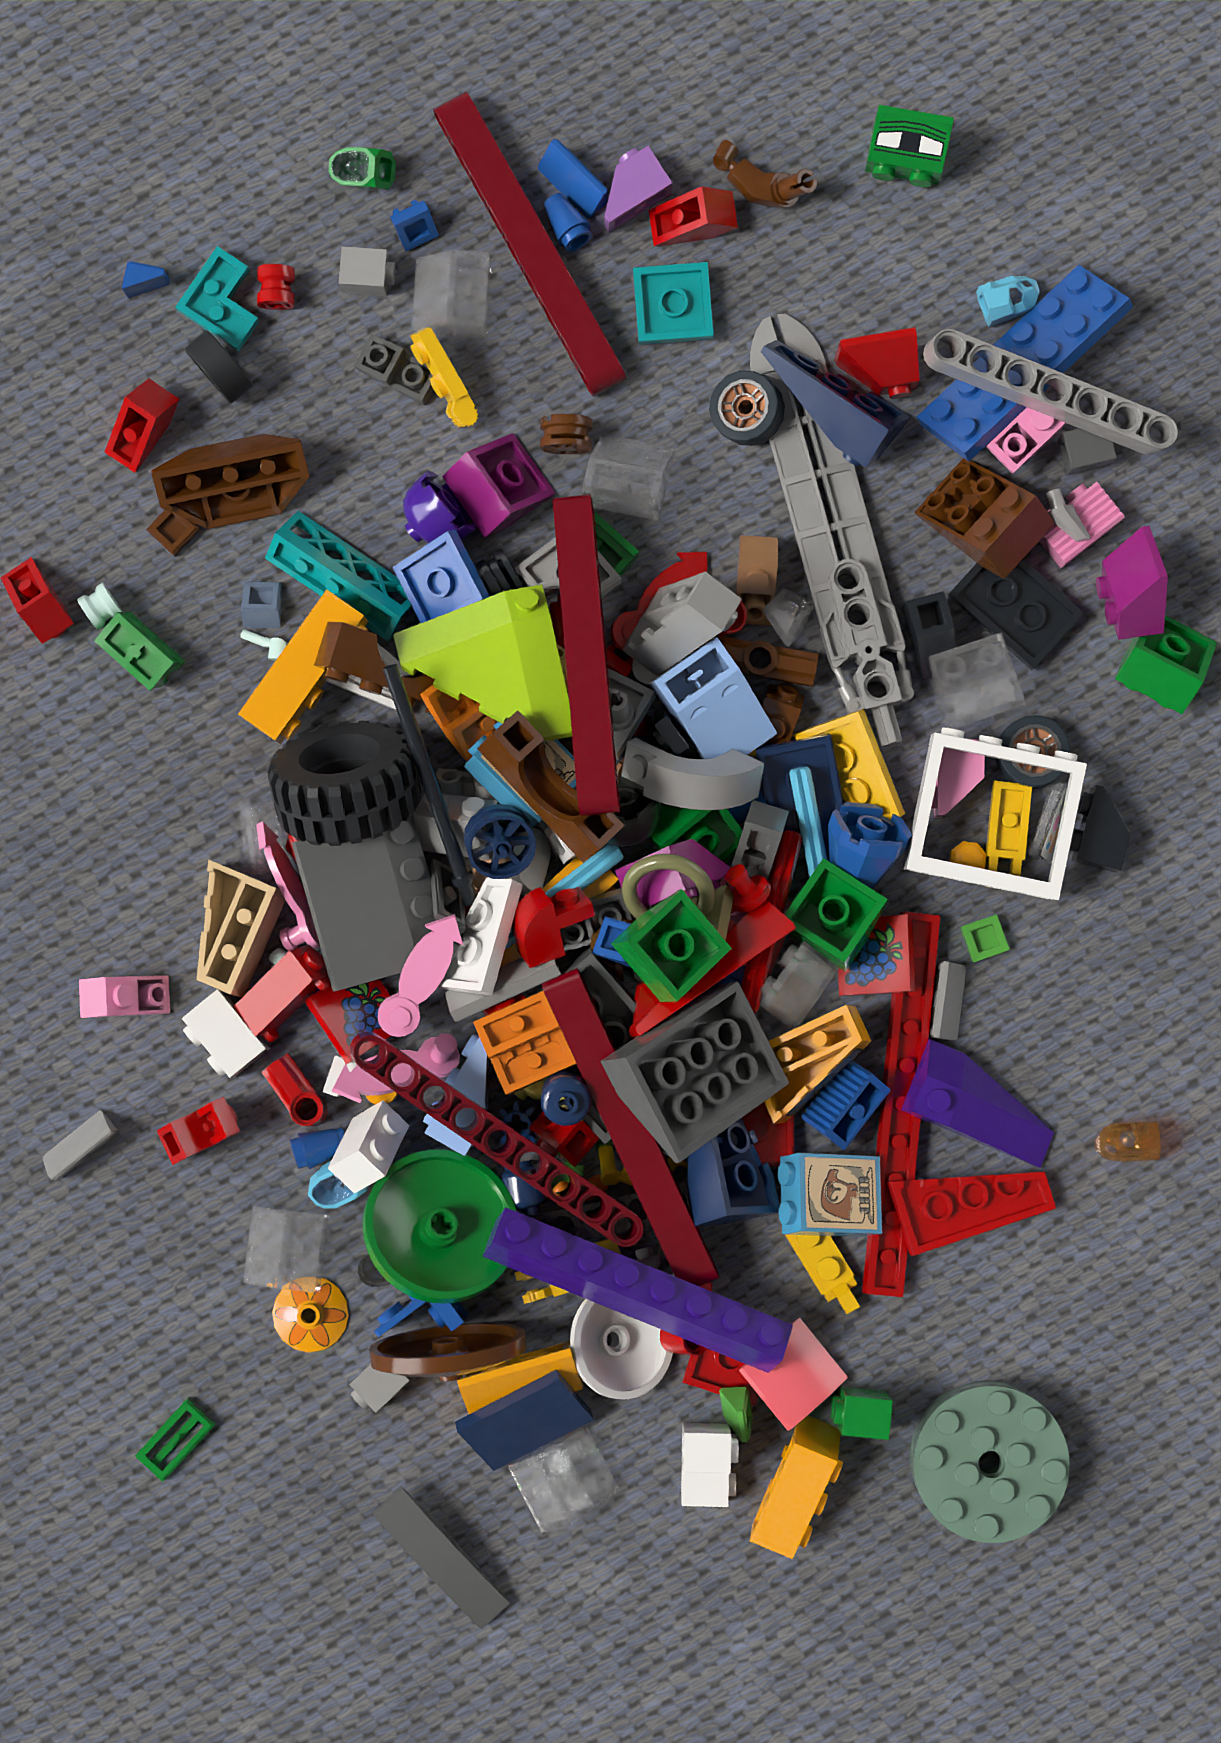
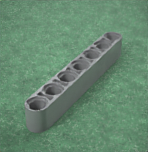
M953 329L942 330L928 341L924 347V360L935 371L1142 454H1157L1171 446L1177 439V425L1172 418L959 331ZM938 342L949 345L952 350V358H944L939 354L937 349ZM974 356L984 359L987 364V372L983 373L976 370L973 365ZM1009 370L1019 373L1022 378L1021 387L1014 386L1009 381ZM1045 384L1051 385L1056 390V401H1051L1045 396L1043 390ZM1080 398L1087 400L1091 404V415H1086L1080 410ZM1115 412L1125 417L1127 422L1126 429H1121L1116 425L1114 421ZM1150 426L1155 427L1161 433L1160 443H1156L1151 439L1149 435Z

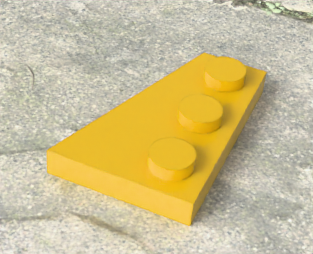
M864 708L793 734L795 739L798 740L830 733L842 797L846 802L875 804L884 809L882 816L890 820L892 814L899 817L905 814Z

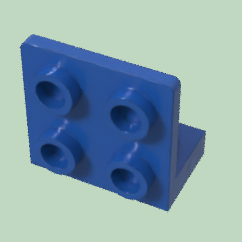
M409 1296L411 1301L405 1306H402L399 1301L377 1318L380 1325L374 1330V1333L377 1337H380L426 1301ZM460 1302L431 1303V1307L428 1309L435 1322L441 1328L447 1325L451 1332L464 1323L469 1315Z

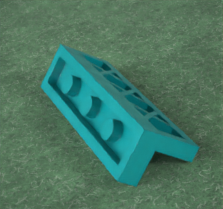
M297 511L275 532L265 556L266 560L320 596L327 589L363 614L368 620L365 625L367 628L388 642L393 638V634L397 633L404 616L413 608L398 577L300 511ZM298 526L310 534L311 539L301 538L292 530ZM325 550H334L341 555L342 560L332 559L325 554ZM356 571H365L373 577V581L363 580L357 576ZM387 592H396L404 597L406 601L401 605L390 598Z

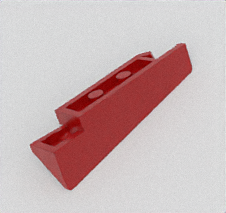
M767 899L756 909L747 912L736 924L733 920H730L725 941L732 949L677 1002H660L644 982L636 986L634 998L636 1007L633 1025L629 1028L630 1035L632 1037L641 1036L793 931L796 928L795 924Z

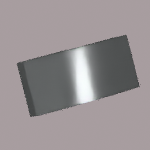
M370 335L354 367L372 379L425 406L434 390L430 383V378L433 376L426 363L421 365L414 356L407 354L403 348L376 335Z
M622 888L589 898L593 904L595 916L559 929L565 951L596 943L605 917L631 924L634 922L633 915L624 903Z

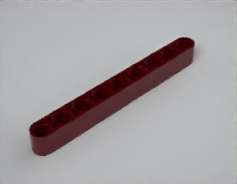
M465 91L434 108V115L592 397L626 380L625 372L469 94Z
M584 494L553 498L580 816L620 812L592 495Z
M576 968L542 983L547 1001L675 1277L699 1287L720 1278L698 1226L694 1225L690 1208L661 1145L620 1099L600 1062L615 1052L616 1048L581 972Z
M362 1032L352 1039L350 1054L354 1062L387 1087L614 1243L626 1247L636 1244L641 1239L643 1224L633 1211L379 1035L373 1032ZM367 1041H374L379 1046L377 1057L371 1061H364L359 1057L360 1046ZM400 1063L410 1065L411 1075L407 1081L403 1083L392 1081L391 1072L396 1065ZM431 1086H440L443 1090L441 1101L435 1105L425 1104L423 1100L425 1091ZM464 1108L473 1109L475 1113L473 1122L466 1127L457 1126V1113ZM496 1130L505 1131V1144L497 1149L490 1148L488 1146L489 1135ZM528 1152L537 1153L538 1162L536 1166L530 1170H522L519 1166L521 1157ZM559 1174H567L569 1177L567 1188L561 1192L552 1191L551 1183L553 1178ZM590 1196H599V1208L593 1213H584V1201ZM623 1217H629L631 1219L629 1231L623 1235L615 1234L614 1226L616 1222Z

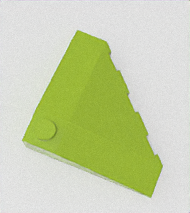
M542 584L503 591L393 634L400 668L408 674L414 676L417 670L435 679L433 686L436 689L457 700L462 697V694L480 703L479 712L502 724L518 710L545 739L544 742L572 736L569 698Z

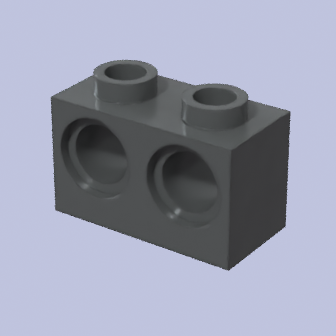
M752 800L731 867L742 864L748 870L750 877L762 875L768 880L789 811Z

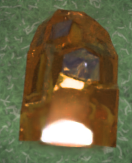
M1158 1122L1111 1123L1102 1128L1096 1136L1094 1148L1102 1157L1111 1161L1159 1160L1161 1145Z

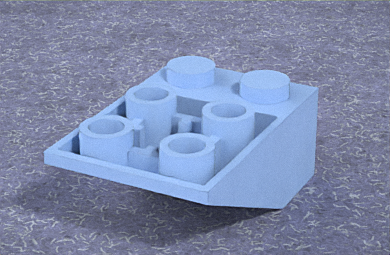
M718 637L704 644L649 684L702 759L715 758L732 749L748 755L777 734L739 667Z
M472 1035L462 1052V1055L467 1057L461 1070L453 1068L445 1082L488 1111L490 1058L486 1054L480 1037ZM471 1108L461 1109L456 1115L457 1126H469L475 1118L474 1110ZM426 1114L423 1122L429 1126L425 1134L463 1156L469 1154L473 1147L472 1144Z

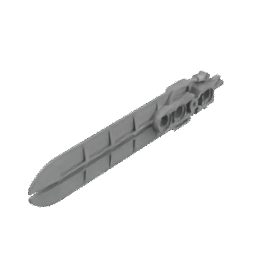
M777 314L785 345L815 360L820 365L819 371L821 373H828L821 348L808 329L787 314ZM769 316L761 321L752 340L750 370L771 380L781 392L785 404L783 422L777 433L769 439L820 624V632L829 665L841 686L838 691L846 706L847 713H853L863 708L866 715L872 713L880 746H892L903 741L894 707L909 702L914 695L911 672L906 670L905 644L895 606L892 604L854 465L843 457L842 454L844 452L832 444L802 404L804 416L799 417L792 391L761 353L764 345L777 340L772 320ZM807 425L818 470H813L802 426ZM816 479H822L833 519L831 524H828ZM832 532H836L843 556L841 561L837 557L831 535ZM842 574L851 575L855 579L857 586L852 589H845L839 585L837 577ZM851 610L861 611L866 617V623L863 625L852 624L847 617V613ZM884 651L897 653L899 671L895 672L893 664L879 656V654ZM854 660L859 667L852 678V683L848 684L840 666L846 661ZM876 681L880 682L886 689V696L882 698L873 697L867 690V684Z

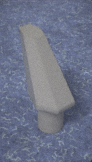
M1058 488L1047 492L1046 496L1051 508L1048 514L1055 524L1076 542L1091 539L1073 504H1065L1061 489Z

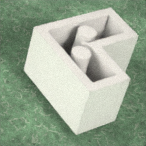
M683 1423L682 1506L728 1507V1496H736V1473H731V1463H738L739 1445L737 1435L731 1434L728 1424Z

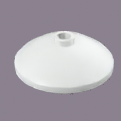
M588 1299L582 1302L572 1323L570 1348L576 1369L583 1381L592 1390L608 1398L632 1399L649 1392L665 1375L673 1353H669L662 1347L660 1342L661 1329ZM608 1334L612 1337L610 1346L607 1345Z

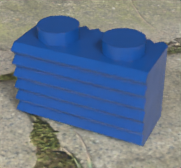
M850 1061L825 1085L824 1089L820 1090V1095H816V1099L811 1101L810 1107H806V1113H802V1119L822 1136L845 1151L891 1089L872 1073L857 1063Z

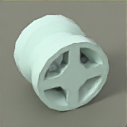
M103 582L96 586L95 592L90 596L83 595L77 599L82 610L97 630L103 628L106 620L114 617L117 612H123Z

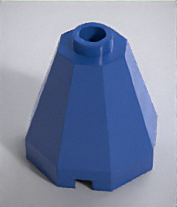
M845 802L841 805L840 811L836 809L832 812L828 824L830 863L873 890L908 849L912 834L901 817L892 814L890 820L882 816L884 809L875 804Z

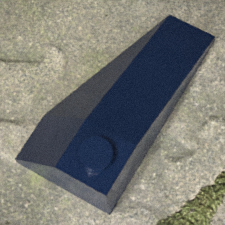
M778 340L764 345L761 350L763 356L832 444L844 452L842 454L843 457L853 465L868 467L876 462L911 417L870 390L866 395H863L851 389V386L848 384L849 379L839 373L838 375L821 373L819 371L820 365L815 360Z
M742 1118L688 1156L687 1191L695 1226L722 1225L779 1213L780 1206L773 1173L768 1162L761 1163L754 1147V1143L758 1139L753 1129L747 1131Z

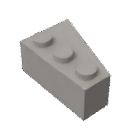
M707 572L661 587L656 592L622 651L658 676L720 632L728 630L737 618L738 613L735 610L742 599Z

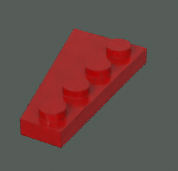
M1043 1171L887 1181L909 1254L912 1256L1056 1209L1046 1174Z

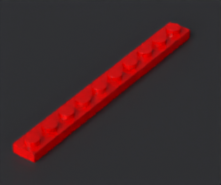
M905 911L900 912L899 915H912L915 992L891 994L883 1083L891 1091L880 1105L875 1155L880 1156L882 1234L867 1236L862 1293L903 1297L908 1247L887 1181L915 1180L921 1119L903 1112L901 1109L929 1038L940 926L939 915Z

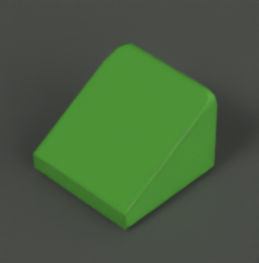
M747 1387L721 1388L719 1393L724 1418L742 1442H748L753 1422L749 1390H747Z

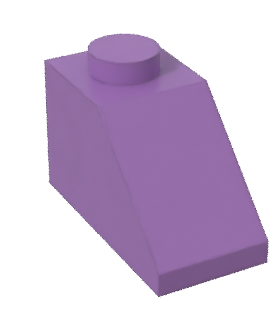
M649 146L640 151L638 148L628 151L619 159L620 163L616 165L605 212V228L608 233L672 194V182Z

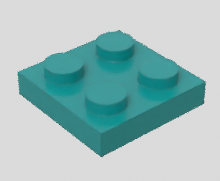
M708 262L633 268L638 345L713 340Z

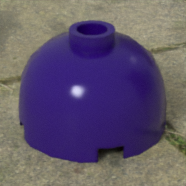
M431 471L425 472L408 489L403 500V511L408 521L405 529L417 542L424 540L429 544L450 530H456L462 541L476 529V524L468 523L471 517L453 494L448 484L445 483L440 487L433 481L438 475Z

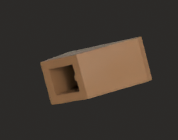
M740 535L736 595L742 599L741 602L746 608L747 618L745 624L772 626L778 569L777 537Z

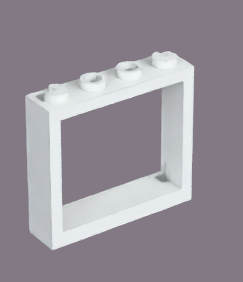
M942 728L941 734H931L911 830L912 838L907 849L903 869L1050 900H1059L1087 764L1077 762L1078 755L1068 752L1055 751L1054 757L1039 754L1040 747L1017 743L1016 749L1001 746L1002 739L980 735L979 741L964 739L965 732L951 728ZM943 748L1070 773L1048 882L921 856Z

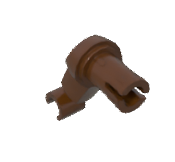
M728 140L721 142L716 150V154L713 156L714 166L721 171L729 170L727 180L749 202L774 208L791 207L796 204L799 196L813 192L817 186L816 178L810 181L805 180L814 175L810 169L805 168L792 175L784 172L764 173L745 158L737 163L734 160L739 154L738 148Z

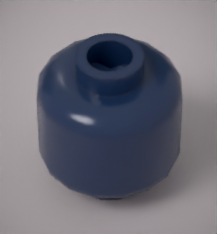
M560 1071L551 1075L544 1082L541 1090V1107L545 1116L553 1123L561 1126L574 1125L581 1122L587 1116L591 1107V1093L582 1076L571 1071Z
M533 1159L520 1162L519 1166L522 1170H530L536 1165H534ZM503 1166L504 1172L498 1177L509 1191L516 1211L526 1216L542 1213L540 1205L547 1203L550 1198Z

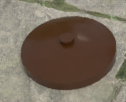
M462 1323L452 1332L445 1325L443 1328L434 1326L395 1334L373 1343L369 1348L371 1367L375 1370L408 1377H439L440 1381L449 1382L462 1379L463 1374L491 1368L517 1357L526 1351L527 1344L525 1330L516 1325L504 1323Z

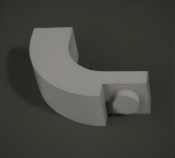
M635 738L627 742L622 777L643 786V796L652 800L681 808L719 810L737 807L758 797L764 763L735 749L711 759H688L672 755Z

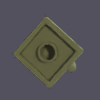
M655 854L637 861L628 870L622 883V896L627 909L636 919L649 910L638 896L637 888L640 880L646 874L655 870H674L688 876L695 883L699 896L691 899L692 902L726 940L734 895L727 885L714 889L708 874L695 862L679 855Z

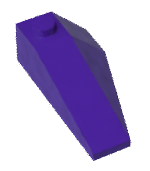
M928 1039L901 1111L1037 1168H1041L1054 1132L966 1054Z

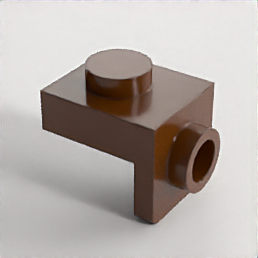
M769 684L762 708L777 734L766 742L779 744L788 742L792 737L805 696L799 694L798 690L792 686Z

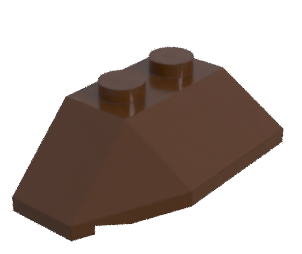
M259 434L191 448L151 470L160 507L166 511H172L182 518L206 529L281 514L301 486L310 477L301 439L269 434Z

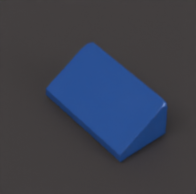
M554 138L538 165V170L589 219L608 202V189L558 139Z

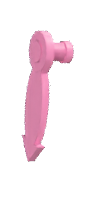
M262 821L256 824L259 848H264L265 856L275 881L288 905L296 914L298 925L280 930V940L288 951L297 948L298 945L304 942L311 945L313 949H319L321 947L302 884L288 856L277 842L279 837Z
M455 914L425 924V927L432 931L416 944L408 956L399 979V993L386 998L379 1007V1025L387 1034L396 1037L406 1036L418 1027L420 1021L419 1004L425 1001L443 980L451 963L453 941L463 945Z
M447 1033L425 1040L418 1052L401 1050L440 1078L449 1076L452 1069L457 1068L460 1060L457 1041L452 1035ZM377 1055L370 1057L364 1061H371L375 1059ZM346 1063L332 1089V1092L359 1103L362 1101L360 1094L370 1096L395 1092L358 1065L349 1072ZM406 1063L396 1065L391 1072L392 1081L396 1083L407 1081L411 1075V1068Z

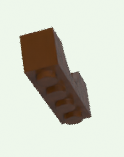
M327 622L314 666L327 670L325 677L347 683L350 678L360 682L359 689L376 695H381L382 690L390 693L382 668L386 667L379 654L377 635L344 622ZM418 670L414 676L410 674L401 676L411 706L414 707L415 702L426 706L420 694L432 686L435 679ZM426 707L425 712L432 715L429 709Z
M517 710L477 749L579 860L584 863L620 831L624 824L613 813L580 816L577 791L570 787L553 769L545 753V739Z

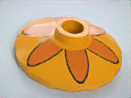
M317 1276L300 1277L285 1285L276 1297L272 1312L274 1326L281 1339L292 1348L309 1353L325 1350L336 1343L345 1331L349 1317L347 1300L339 1287L328 1279ZM311 1308L315 1311V1321L306 1322L303 1319L302 1313L304 1309Z

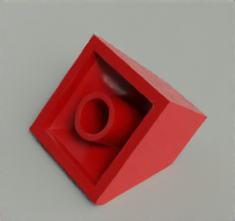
M916 327L842 339L839 342L834 358L836 366L876 394H889L890 399H898L911 395V390L917 388L920 378Z

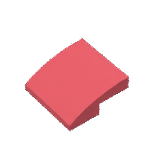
M800 1317L791 1323L793 1328L783 1361L767 1373L747 1364L739 1369L787 1431L802 1421L848 1378Z

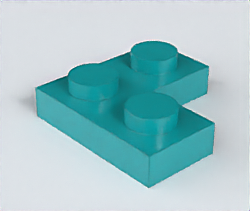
M217 246L175 306L176 310L238 352L260 322L258 317L231 300V297L249 273V267Z

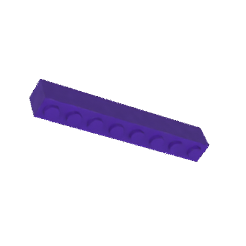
M506 1207L495 1221L482 1257L767 1373L783 1361L793 1328L792 1324Z

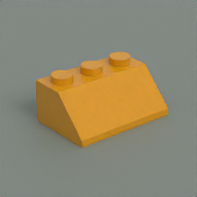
M570 1341L521 1354L491 1368L463 1374V1378L457 1380L469 1414L554 1370H557L576 1393L578 1390H582L584 1386L583 1380L575 1366Z

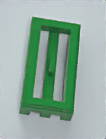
M189 1397L135 1455L162 1482L216 1424V1422L205 1415L201 1408L193 1404L194 1402ZM186 1411L190 1412L192 1417L151 1460L147 1456L149 1451ZM199 1421L203 1427L166 1468L162 1470L158 1464Z

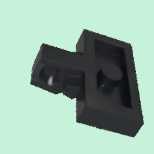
M663 705L654 711L653 728L655 731L653 735L665 751L671 748L678 757L702 759L666 707Z

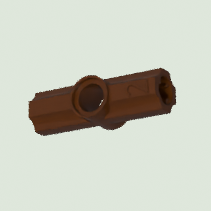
M718 635L712 638L718 637L743 675H748L753 679L765 678L813 687L819 654L773 646L765 641L751 642ZM756 651L764 652L770 659V665L765 669H756L750 664L749 656Z

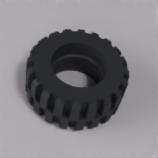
M359 720L358 723L344 721L338 722V725L328 726L327 724L318 727V730L301 733L297 739H290L283 745L282 749L276 751L267 771L277 820L280 826L296 840L301 842L307 840L312 845L320 846L322 843H328L330 846H341V843L351 842V844L361 843L363 839L370 837L375 839L383 836V832L387 830L393 831L400 827L402 821H407L416 810L421 799L418 772L406 736L395 727L390 728L387 724L381 722L371 724L369 721Z

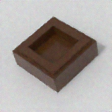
M166 510L146 529L174 557L200 531L193 522L182 518L172 511Z

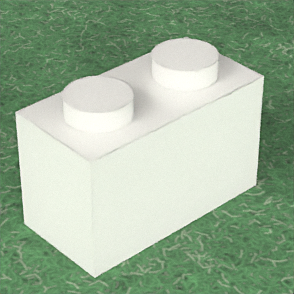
M217 989L182 1018L187 1024L183 1031L197 1047L203 1044L211 1054L207 1058L209 1064L221 1077L226 1073L229 1078H234L270 1048L260 1036L255 1037L233 1008L234 1003L226 993Z
M382 1100L352 1118L328 1169L355 1194L386 1176L409 1125Z

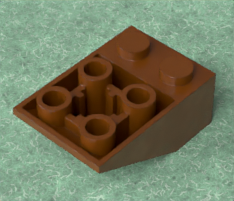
M964 458L914 512L920 519L976 563L1003 579L1009 575L1055 524L1036 495L972 461L968 462Z

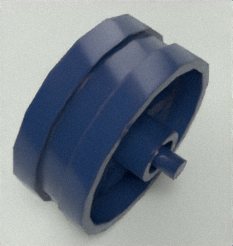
M494 804L482 808L470 818L465 827L464 844L471 865L486 877L491 879H507L519 875L529 867L535 856L536 840L530 822L519 809L512 806ZM498 820H512L506 828L498 823ZM492 822L493 827L488 832L481 830L487 823ZM520 824L526 829L528 836L510 837ZM474 837L488 842L472 850ZM525 845L523 851L518 856L512 850V846ZM493 851L491 863L478 859V857ZM509 857L511 859L510 861L498 864L500 858Z

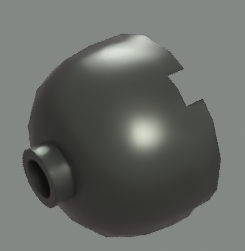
M620 776V782L618 783L620 812L613 814L624 824V827L607 843L627 848L639 844L652 836L661 820V802L643 796V786Z

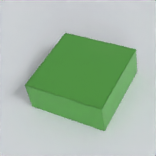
M997 914L960 927L972 963L1010 950Z

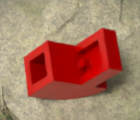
M538 887L524 896L517 905L512 922V932L517 952L529 968L565 956L559 929L595 916L592 902L580 887L563 889L552 897H548L542 888Z
M223 1096L197 1111L168 1123L158 1129L157 1133L172 1165L235 1136L240 1130L237 1125V1115L234 1109L227 1104Z

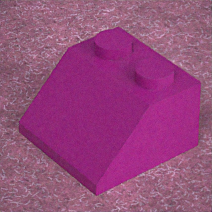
M514 433L467 451L442 476L485 538L508 528L556 494Z
M1143 526L1102 560V576L1096 578L1098 598L1105 599L1106 622L1108 625H1114L1118 640L1164 633L1168 576L1150 526Z

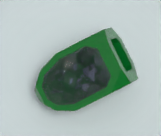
M346 147L336 151L329 158V174L333 180L343 186L389 190L395 181L396 161L391 151L366 147Z

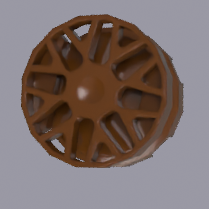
M551 414V420L547 421V416L540 418V430L544 431V437L540 438L541 451L551 454H584L592 451V439L588 437V432L592 431V418L579 414Z

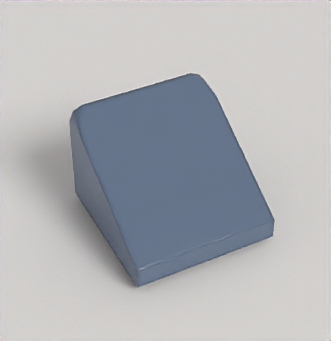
M244 582L241 603V617L244 628L281 627V582Z

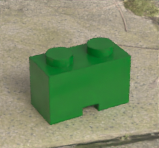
M840 1387L839 1396H832L830 1418L833 1419V1424L837 1425L842 1435L889 1440L893 1400L888 1397L886 1391Z

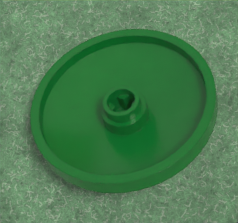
M425 1150L401 1158L389 1167L385 1177L377 1180L364 1208L363 1237L373 1264L380 1274L396 1289L406 1295L426 1302L456 1303L483 1293L506 1270L507 1266L482 1257L493 1225L503 1209L506 1207L516 1211V1208L506 1186L483 1163L455 1151Z

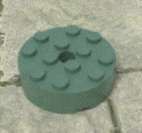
M975 1381L945 1392L934 1400L921 1416L914 1430L910 1445V1469L919 1496L928 1510L943 1526L969 1540L983 1543H1003L1032 1533L1053 1515L1067 1488L1070 1470L1069 1452L1060 1426L1050 1412L1035 1398L1023 1390L1006 1383ZM987 1451H995L998 1457L997 1464L991 1469H981L978 1462L982 1454Z

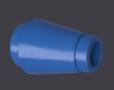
M554 194L544 202L543 206L559 246L565 247L567 251L572 252L582 248L592 238L590 223L565 199L563 194Z
M343 1128L298 1133L297 1138L291 1139L290 1145L298 1169L308 1167L310 1170L332 1158L345 1134Z

